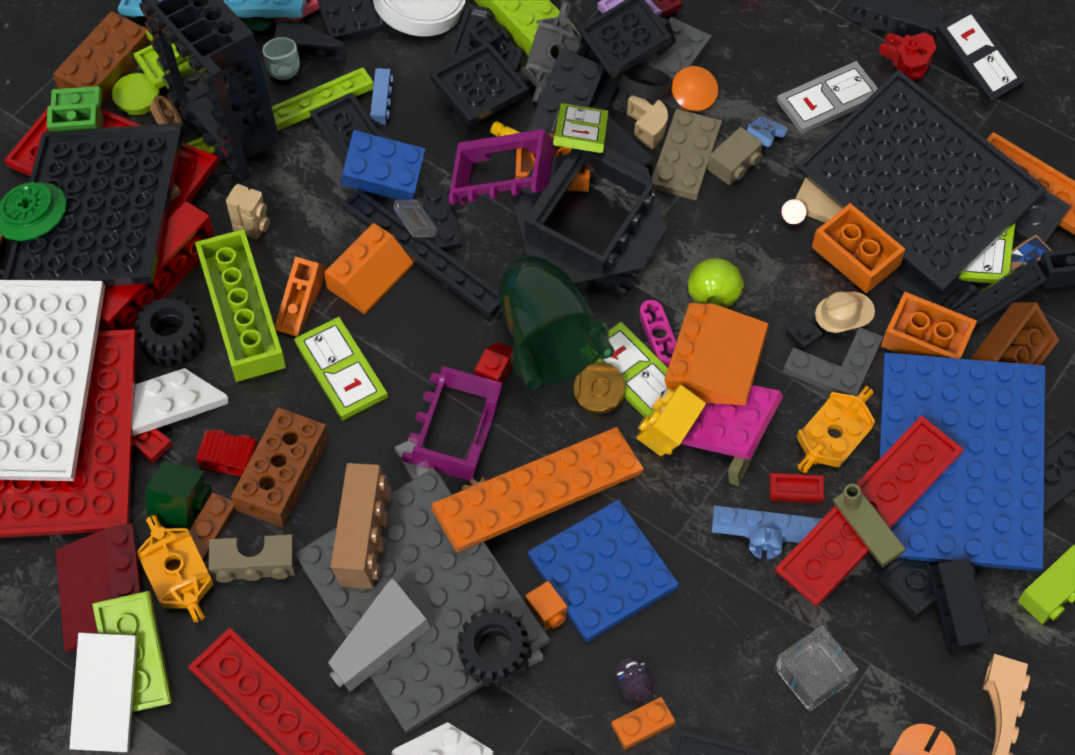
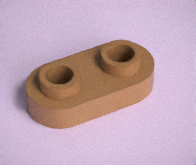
M163 96L154 97L149 107L157 124L182 122L176 108L169 99Z

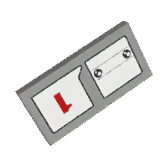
M855 61L778 95L776 101L799 132L804 134L855 111L878 87L858 62Z

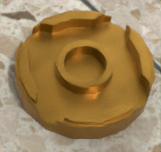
M603 362L588 365L586 369L582 372L580 371L574 382V395L580 406L586 411L595 414L608 413L616 409L623 401L626 392L625 380L621 373L613 365Z

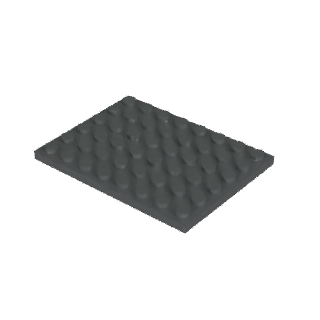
M434 468L391 493L390 502H386L385 511L388 513V522L386 528L382 527L381 537L384 538L383 553L378 554L377 563H380V576L378 580H375L373 589L340 586L330 568L337 527L294 553L346 638L392 578L427 619L430 629L370 676L406 735L483 686L482 681L477 683L471 675L467 674L457 650V643H459L458 634L459 632H464L462 625L465 621L469 624L472 622L470 616L473 614L479 617L482 615L481 610L487 609L488 613H493V608H499L501 614L505 610L511 612L512 617L517 616L521 620V624L525 626L532 653L550 642L549 637L484 542L456 553L431 509L432 503L452 495ZM502 636L490 637L481 644L478 654L487 660L499 659L508 652L511 642Z

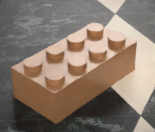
M347 463L330 567L341 587L373 589L375 580H378L380 576V563H377L378 554L383 553L384 538L381 537L382 527L386 528L388 513L385 511L386 502H390L392 492L391 486L387 484V476L383 474L380 465Z

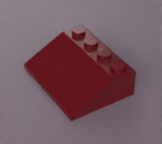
M133 524L105 528L55 550L64 651L66 653L77 651L78 633H98L93 603L144 592L142 566L137 555L139 540Z

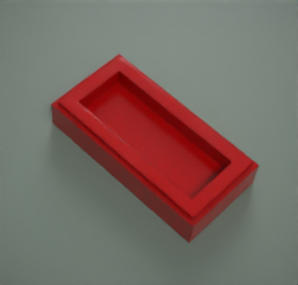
M770 473V501L823 503L824 475Z

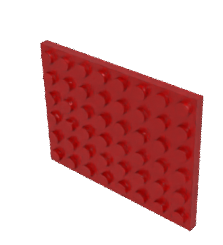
M135 329L98 331L74 481L0 480V538L94 533L105 528L130 524L133 449L132 420L137 344Z

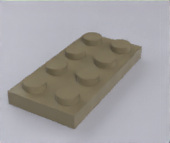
M676 109L651 179L654 184V190L697 201L708 167L709 155L713 152L722 120Z

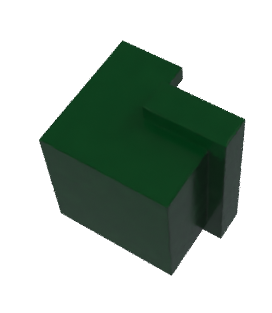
M163 461L146 487L147 518L150 517L151 521H153L152 516L157 515L159 522L162 524L188 529L196 517V509L201 510L211 494V485L204 483V471Z

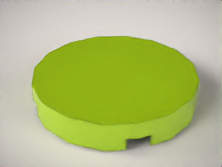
M142 73L128 74L120 78L112 90L115 106L121 112H128V115H141L151 111L149 106L155 96H160V89L155 90L147 76Z

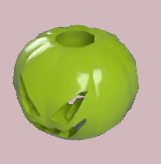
M711 258L702 261L690 272L687 287L693 302L716 304L728 309L734 305L743 293L744 281L738 267L727 260Z

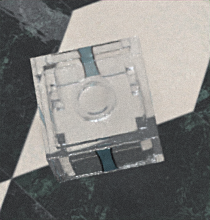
M823 625L778 655L774 666L775 670L809 712L850 684L859 670Z

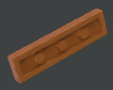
M213 492L189 530L204 563L209 556V539H219L235 512L233 501ZM172 559L167 569L170 571L177 570L181 565V561Z

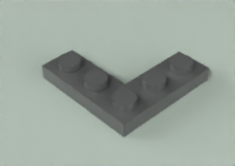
M859 327L842 366L793 347L783 368V373L831 393L836 392L857 396L883 336Z

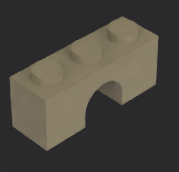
M292 534L264 536L263 550L253 557H246L241 554L237 538L209 539V572L212 580L227 583L233 579L256 581L263 577L285 579L288 576H295V544Z

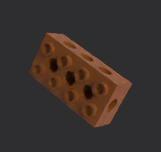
M277 408L231 495L235 510L284 528L329 440L326 424Z

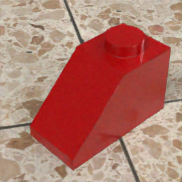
M495 342L485 349L475 368V375L501 382L503 387L520 354V350Z

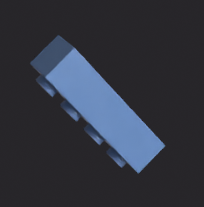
M376 68L370 113L371 121L375 125H386L387 119L390 118V110H388V107H391L389 95L392 96V87L390 85L394 81V76L391 75L390 69Z

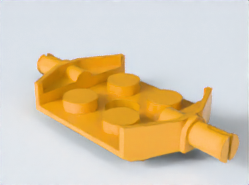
M865 386L858 396L832 392L827 402L802 430L798 431L797 439L806 453L805 458L797 465L800 471L803 469L802 472L807 473L810 467L817 463L840 467L875 424V420L866 406V401L874 394L871 388L868 391L869 387ZM836 429L840 431L842 436L833 438L828 434V431Z
M157 515L152 516L155 525H153L151 518L148 517L146 522L151 529V536L138 549L137 555L162 608H186L189 610L194 623L199 622L195 612H197L202 621L205 616L198 604L212 587L213 581L188 529H164V527H161ZM178 559L181 561V565L177 570L170 571L166 569V565L170 560Z

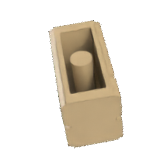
M240 184L235 185L226 199L233 231L244 229L247 236L258 239L263 232L267 231L270 224V219L266 216L267 204L263 202L260 191L248 190V187Z

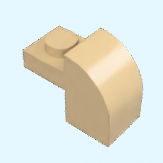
M632 95L628 99L627 114L637 120L634 138L653 150L665 137L668 119L667 109L660 100L651 105L646 99Z

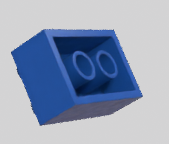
M353 130L340 185L412 203L425 148Z

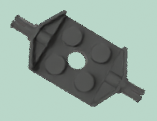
M562 2L557 17L536 21L539 25L526 67L521 69L535 85L536 90L532 102L539 103L556 59L550 53L552 46H556L559 51L562 48L577 54L582 35L568 18L571 4Z

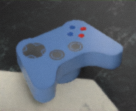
M759 117L754 122L748 124L746 131L763 142L764 146L770 147L774 140L773 136L784 137L788 128L767 118Z

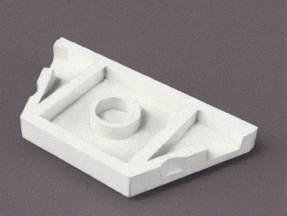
M185 368L138 383L135 386L133 436L228 404V397L225 393Z
M447 722L395 748L392 751V755H494V752Z

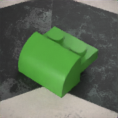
M94 86L52 89L51 106H48L47 129L49 132L102 128L104 116L101 113V88Z

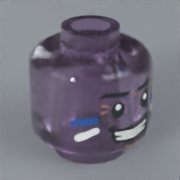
M628 658L620 662L616 667L613 678L622 696L629 701H643L651 695L656 682L647 664L641 659Z

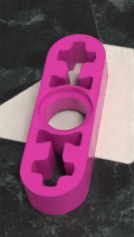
M647 300L640 307L639 317L654 355L668 368L671 358L663 355V346L666 345L668 354L673 355L677 342L662 305L655 300ZM647 310L655 313V322L652 323V316L650 313H647ZM656 329H662L667 335L663 338H656L652 332Z

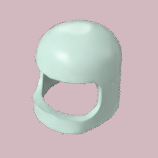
M279 37L268 41L263 46L262 51L266 68L273 78L287 80L297 74L300 61L297 46L293 40Z

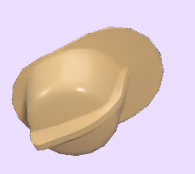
M855 291L835 292L818 304L815 316L821 328L828 332L839 333L869 324L874 318L875 309L872 301L862 293Z

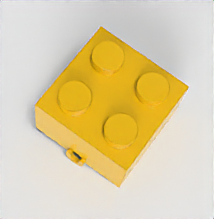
M682 385L673 390L669 388L663 396L659 395L652 404L651 408L654 409L650 416L646 415L638 426L640 432L636 439L659 456L664 454L671 455L672 449L681 444L706 403Z

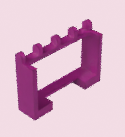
M544 129L458 143L449 203L454 205L459 202L461 205H466L467 196L470 202H475L477 195L489 193L491 199H496L500 191L511 190L512 195L517 196L520 195L521 188L531 187L533 193H538L539 191L543 193L549 184L555 146L553 145L554 140ZM526 147L532 154L536 153L532 177L469 186L472 164L490 160L491 153Z
M442 366L441 374L432 373L429 378L431 382L438 384L435 393L426 391L423 395L425 401L431 402L428 414L418 412L415 418L418 422L424 423L420 435L410 433L408 437L409 442L417 445L414 446L412 454L404 452L401 460L427 469L434 468L437 472L470 481L474 478L500 399L503 383ZM444 386L487 398L466 460L422 448Z

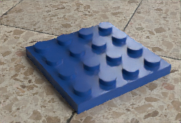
M619 500L527 552L528 558L545 582L549 581L567 605V615L586 643L679 587L677 580Z

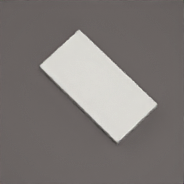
M78 633L70 749L129 752L138 635Z

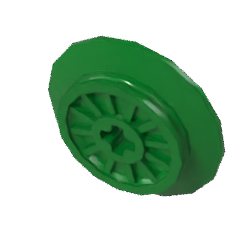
M44 182L25 183L10 190L0 202V234L10 240L25 241L36 239L51 231L60 223L66 212L67 200L63 191L53 184Z

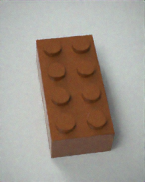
M111 11L53 73L58 89L99 86L102 90V106L112 95L115 83L120 78L131 74L139 65L133 53L151 45V41L146 35L148 30Z

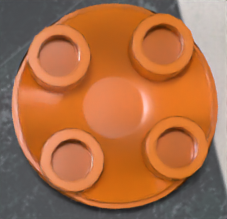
M689 66L683 68L675 75L672 81V94L682 110L702 111L709 108L715 102L718 95V85L716 79L708 70L698 66Z

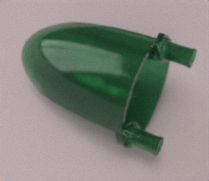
M521 256L514 259L506 267L500 280L498 296L514 342L511 364L517 376L522 377L526 389L534 390L540 385L555 384L576 377L580 371L582 372L588 365L595 363L599 358L607 359L614 354L615 350L609 341V331L602 318L593 319V314L582 294L561 268L537 256Z

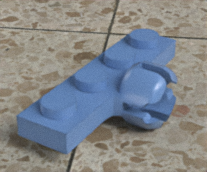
M714 505L712 532L745 536L750 540L749 549L755 557L761 559L762 550H767L766 559L770 560L781 554L783 542L800 543L822 519Z

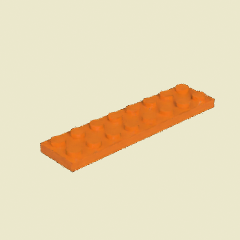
M615 427L432 503L431 509L456 553L636 477L642 474L644 468L619 429Z

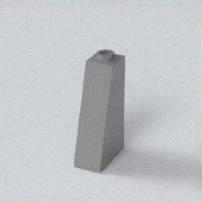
M393 578L386 584L328 662L333 670L329 675L339 688L345 685L349 691H352L430 629L427 619Z

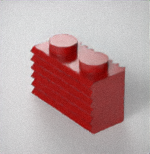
M206 430L196 460L201 469L242 476L258 444L256 440L248 435L236 437L234 435L230 436L222 430L211 432Z

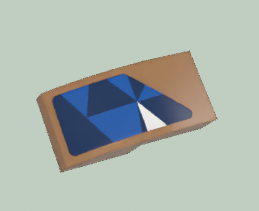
M1037 234L1012 250L1010 272L1030 259H1036L1039 262L1043 252L1052 250Z

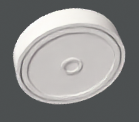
M373 0L379 16L391 27L410 35L434 36L449 31L459 22L466 0Z

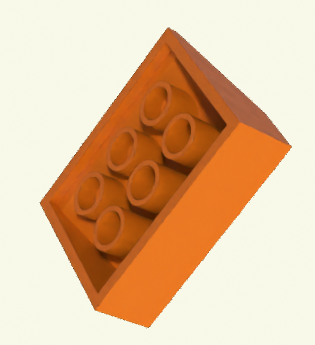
M689 303L664 381L667 390L669 388L673 390L682 385L705 403L747 405L768 332V323L716 304Z

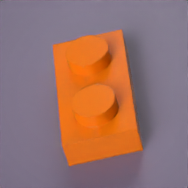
M662 697L611 722V726L624 750L675 725V720Z

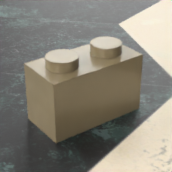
M740 127L709 155L707 170L730 186L736 179L740 180L751 165L755 166L760 161L763 142Z

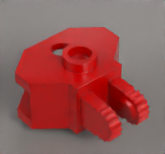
M924 32L914 36L906 35L903 38L889 33L885 38L886 43L881 44L878 48L879 53L893 60L892 65L897 67V70L899 69L912 81L922 79L932 64V55L936 51L933 36Z

